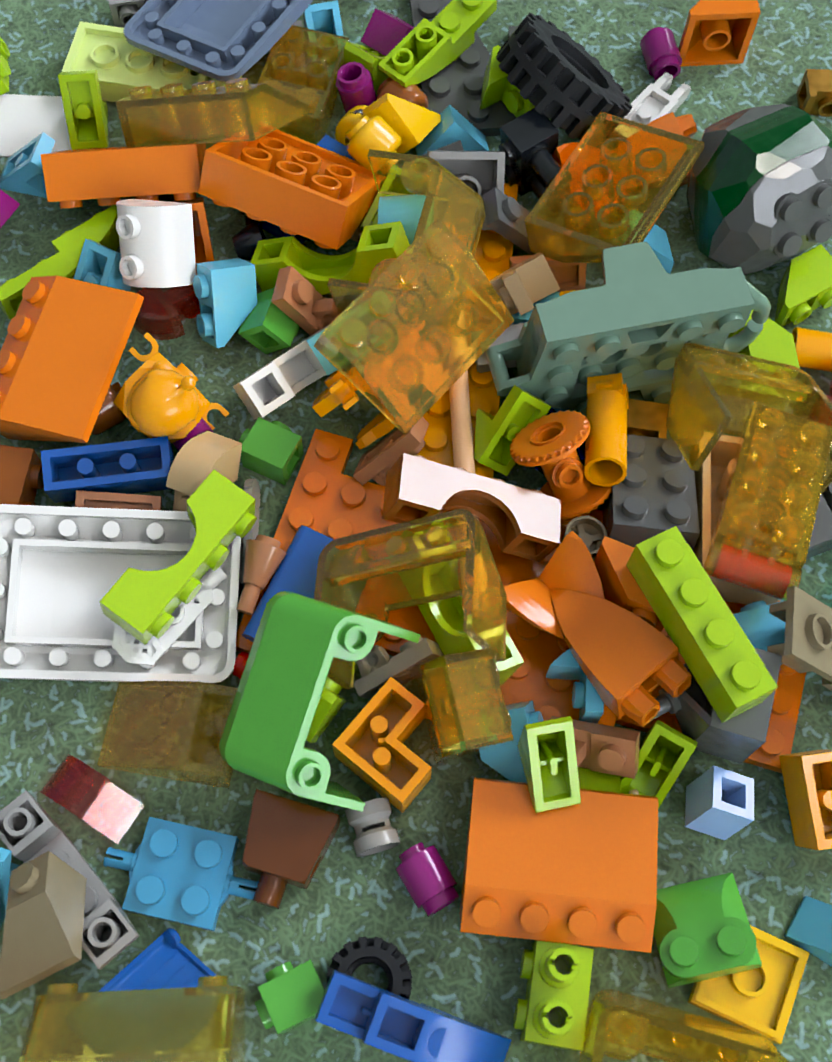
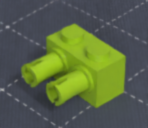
M535 940L532 942V950H523L520 978L528 980L525 999L517 998L513 1028L521 1030L520 1041L572 1051H583L594 949L565 943Z

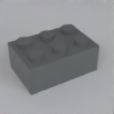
M627 434V476L622 482L612 486L609 498L604 500L602 504L603 525L607 530V537L635 548L637 544L677 526L687 544L691 547L692 551L694 550L700 535L691 441Z

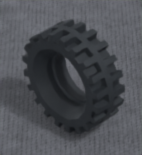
M532 13L526 15L497 53L496 60L500 62L498 66L503 72L508 74L507 80L520 90L519 94L524 99L529 100L540 115L543 113L549 118L551 124L557 129L559 127L562 128L570 138H578L582 144H590L593 147L600 146L632 109L629 97L623 93L624 89L612 79L613 75L605 70L595 57L587 53L585 47L572 40L568 33L564 30L560 31L551 21L546 22L540 15H536V17Z

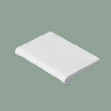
M0 95V157H10L42 132L56 141L51 152L72 150L62 96Z

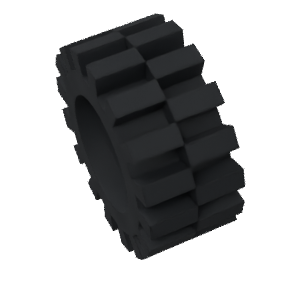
M360 937L354 942L349 941L343 945V948L333 956L332 963L327 969L326 987L333 969L352 976L359 966L372 963L380 966L385 971L388 978L386 991L409 999L412 989V975L407 959L394 944L383 941V938Z

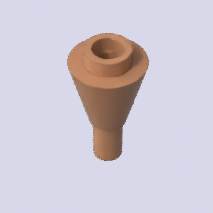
M257 535L255 540H246L243 584L245 585L236 608L239 612L253 615L260 591L265 588L286 556V552L280 548V541L265 535Z

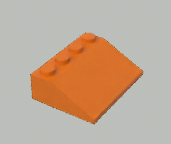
M255 121L205 150L198 194L210 198L218 206L232 207L245 212V215L252 220L267 221L279 226L280 230L284 233L301 235L311 239L321 248L338 250L353 236L372 205L388 173L378 169L367 170L353 159Z
M204 141L79 149L40 154L47 201L59 202L60 208L65 209L83 207L82 200L97 199L98 206L116 205V202L121 201L120 197L135 196V199L159 201L158 195L173 194L174 201L197 199L196 192L199 191L206 143Z
M57 275L31 277L30 282L23 289L22 301L16 315L8 325V334L0 350V434L11 440L88 443L144 297L138 293Z
M474 777L459 913L460 932L651 953L657 905L659 799L653 796L580 789L581 804L536 813L527 783Z

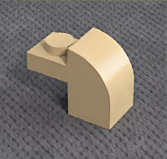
M542 252L509 268L487 283L505 319L517 312L523 315L533 310L534 303L560 290Z
M210 431L199 434L187 441L173 460L167 477L166 487L175 490L173 511H187L186 501L213 469L231 482L237 481L242 443Z

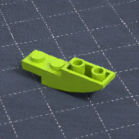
M452 0L431 22L424 18L378 64V69L405 88L429 79L451 64L475 42V31L497 10V0Z
M116 205L96 213L91 219L72 230L64 232L60 237L51 241L56 254L48 259L41 260L36 266L15 278L7 280L0 286V306L10 321L17 313L23 298V289L30 282L31 277L57 275L74 279L85 239H91L114 251L118 249L120 243L119 234L116 230Z

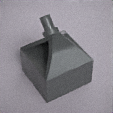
M755 648L777 684L782 655ZM684 664L691 674V686L679 697L675 698L663 688L660 689L659 696L655 697L660 703V711L655 718L666 712L670 714L675 713L682 733L698 742L695 750L741 764L766 741L775 691L762 703L722 723L687 664Z

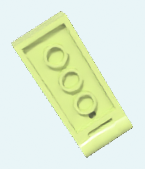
M79 22L61 72L97 70L102 100L209 117L211 112L219 116H226L232 112L242 76L233 81H218L132 46L125 38L124 28Z

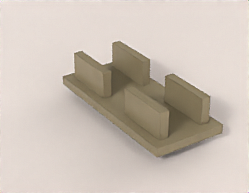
M796 586L788 587L786 601L769 605V613L785 622V643L767 646V651L782 655L781 663L799 673L813 671L822 677V686L832 691V608Z

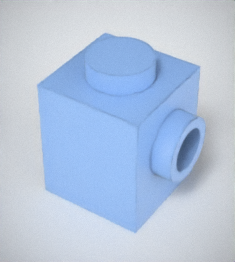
M712 766L686 786V828L726 840L754 821V779Z

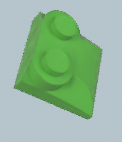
M732 872L657 889L653 935L668 988L761 968L762 963L756 947V937L750 927Z

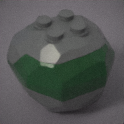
M787 104L752 107L741 110L707 127L701 140L692 151L686 194L694 236L699 251L726 268L741 267L743 274L747 275L789 260L805 252L816 243L827 241L832 236V131L807 112Z

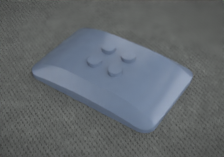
M148 0L126 23L123 33L127 42L132 46L218 81L228 82L238 79L258 62L296 22L313 0Z

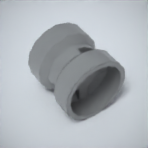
M388 798L365 801L363 812L353 809L345 810L348 825L352 826L355 830L356 838L353 844L358 857L389 850L401 843L397 829L391 826L389 820L392 810Z

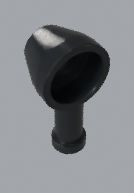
M241 211L242 215H244L246 226L232 237V241L238 258L251 260L258 241L266 240L260 221L248 218L245 212Z

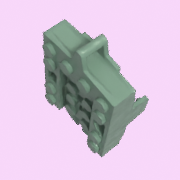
M648 242L633 243L603 250L604 286L569 292L550 301L535 304L528 323L523 324L518 339L492 346L485 352L498 396H508L513 386L516 385L550 405L551 408L546 415L553 412L570 410V412H581L586 417L588 400L587 377L622 373L623 382L628 387L629 399L654 401L656 403H665L672 400L675 396L689 393L692 396H702L709 393L715 388L723 371L721 363L746 348L761 333L763 323L769 317L771 304L763 293L745 279L741 267L731 269L700 268L669 274L665 271ZM752 310H753V313H752V315H751L752 319H750V320L748 321L747 325L745 326V324H746V322H747V320H748V318H749V316H750V314H751V312H752ZM745 326L741 332L731 338H727L729 333H733ZM516 360L518 377L510 379L505 361Z

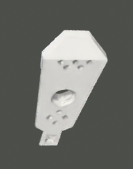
M220 567L215 571L210 569L200 579L202 587L199 593L188 604L181 602L178 606L180 614L173 620L168 630L158 639L153 636L147 645L140 641L139 644H135V640L138 639L132 635H127V631L115 623L112 647L128 664L154 666L213 601L212 590L223 582L227 575ZM195 599H199V603H194Z

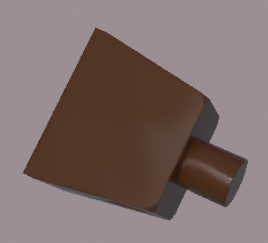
M256 789L242 862L247 871L261 875L252 901L279 909L287 884L307 889L339 829V815Z

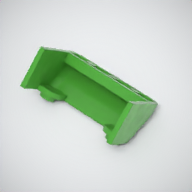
M282 591L275 594L265 606L220 740L219 750L221 757L233 769L296 796L363 812L364 801L340 784L329 781L331 769L327 758L320 752L306 748L304 745L334 657L346 661L363 659L372 650L378 631L415 643L419 642L421 634L295 592Z

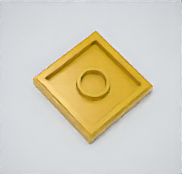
M750 925L756 937V947L762 963L761 968L694 982L688 1003L775 1044H781L810 952Z

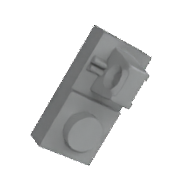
M420 637L418 643L412 641L404 643L400 647L401 652L392 658L389 657L383 647L373 646L366 657L357 661L361 678L353 682L358 696L372 699L390 677L403 686L446 661L438 643L428 638L423 639Z

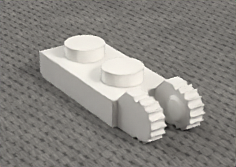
M667 72L664 73L654 84L650 83L631 103V111L609 136L621 143L633 132L655 119L671 112L675 113L677 108L690 94L691 87L684 83L672 95H669L666 91L672 84L673 76Z

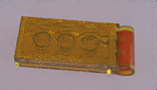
M754 402L744 423L715 530L703 568L709 576L782 601L787 600L788 587L799 586L802 575L801 568H803L806 562L831 451V426Z

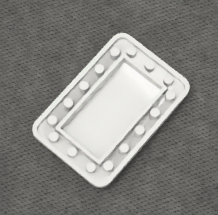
M0 504V679L215 684L223 682L232 674L236 659L238 610L236 608L239 597L241 538L236 536L227 547L230 550L229 555L220 566L227 575V578L212 590L213 601L154 666L128 664L112 647L115 622L103 614L99 601L129 567L143 571L162 570L176 564L189 552L193 545L196 531L188 517L187 511ZM195 599L194 603H199V599ZM177 607L171 614L174 619L179 616L180 608Z

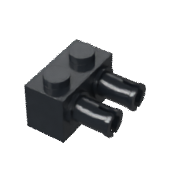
M533 108L500 127L501 144L498 148L499 151L505 152L504 183H508L510 186L518 184L520 196L533 191L545 206V209L548 212H553L560 208L566 200V195L559 187L566 181V175L568 174L552 157L556 147H558V129L551 124L549 118L543 113L540 115Z

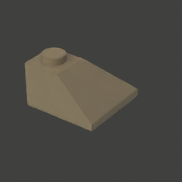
M50 851L11 871L0 955V999L2 1000L81 960L87 878Z

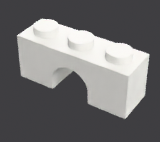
M305 339L232 387L255 420L258 417L266 416L295 397V394L327 374Z

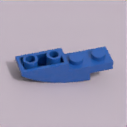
M334 969L315 1016V1021L362 1039L363 1043L412 1062H504L511 1043V1039L426 1004L416 1003Z

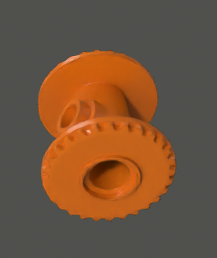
M570 410L553 412L535 419L532 423H528L526 427L522 428L510 444V455L515 463L528 467L541 466L548 482L539 491L545 495L561 499V521L572 520L584 514H589L592 510H596L599 505L604 503V500L609 498L612 486H598L586 479L584 466L576 449L587 439L591 427L585 415L581 412H570Z

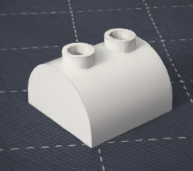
M126 199L116 202V230L119 234L121 256L119 269L122 274L123 283L128 286L143 288H168L192 285L193 278L196 275L192 204L143 199Z

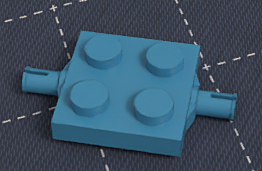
M149 817L142 842L135 850V853L109 847L106 851L108 856L123 860L104 857L103 862L104 867L108 866L129 871V886L122 906L123 910L214 932L221 907L229 895L253 900L255 891L242 889L241 887L256 890L259 882L234 876L233 861L239 842L237 836Z

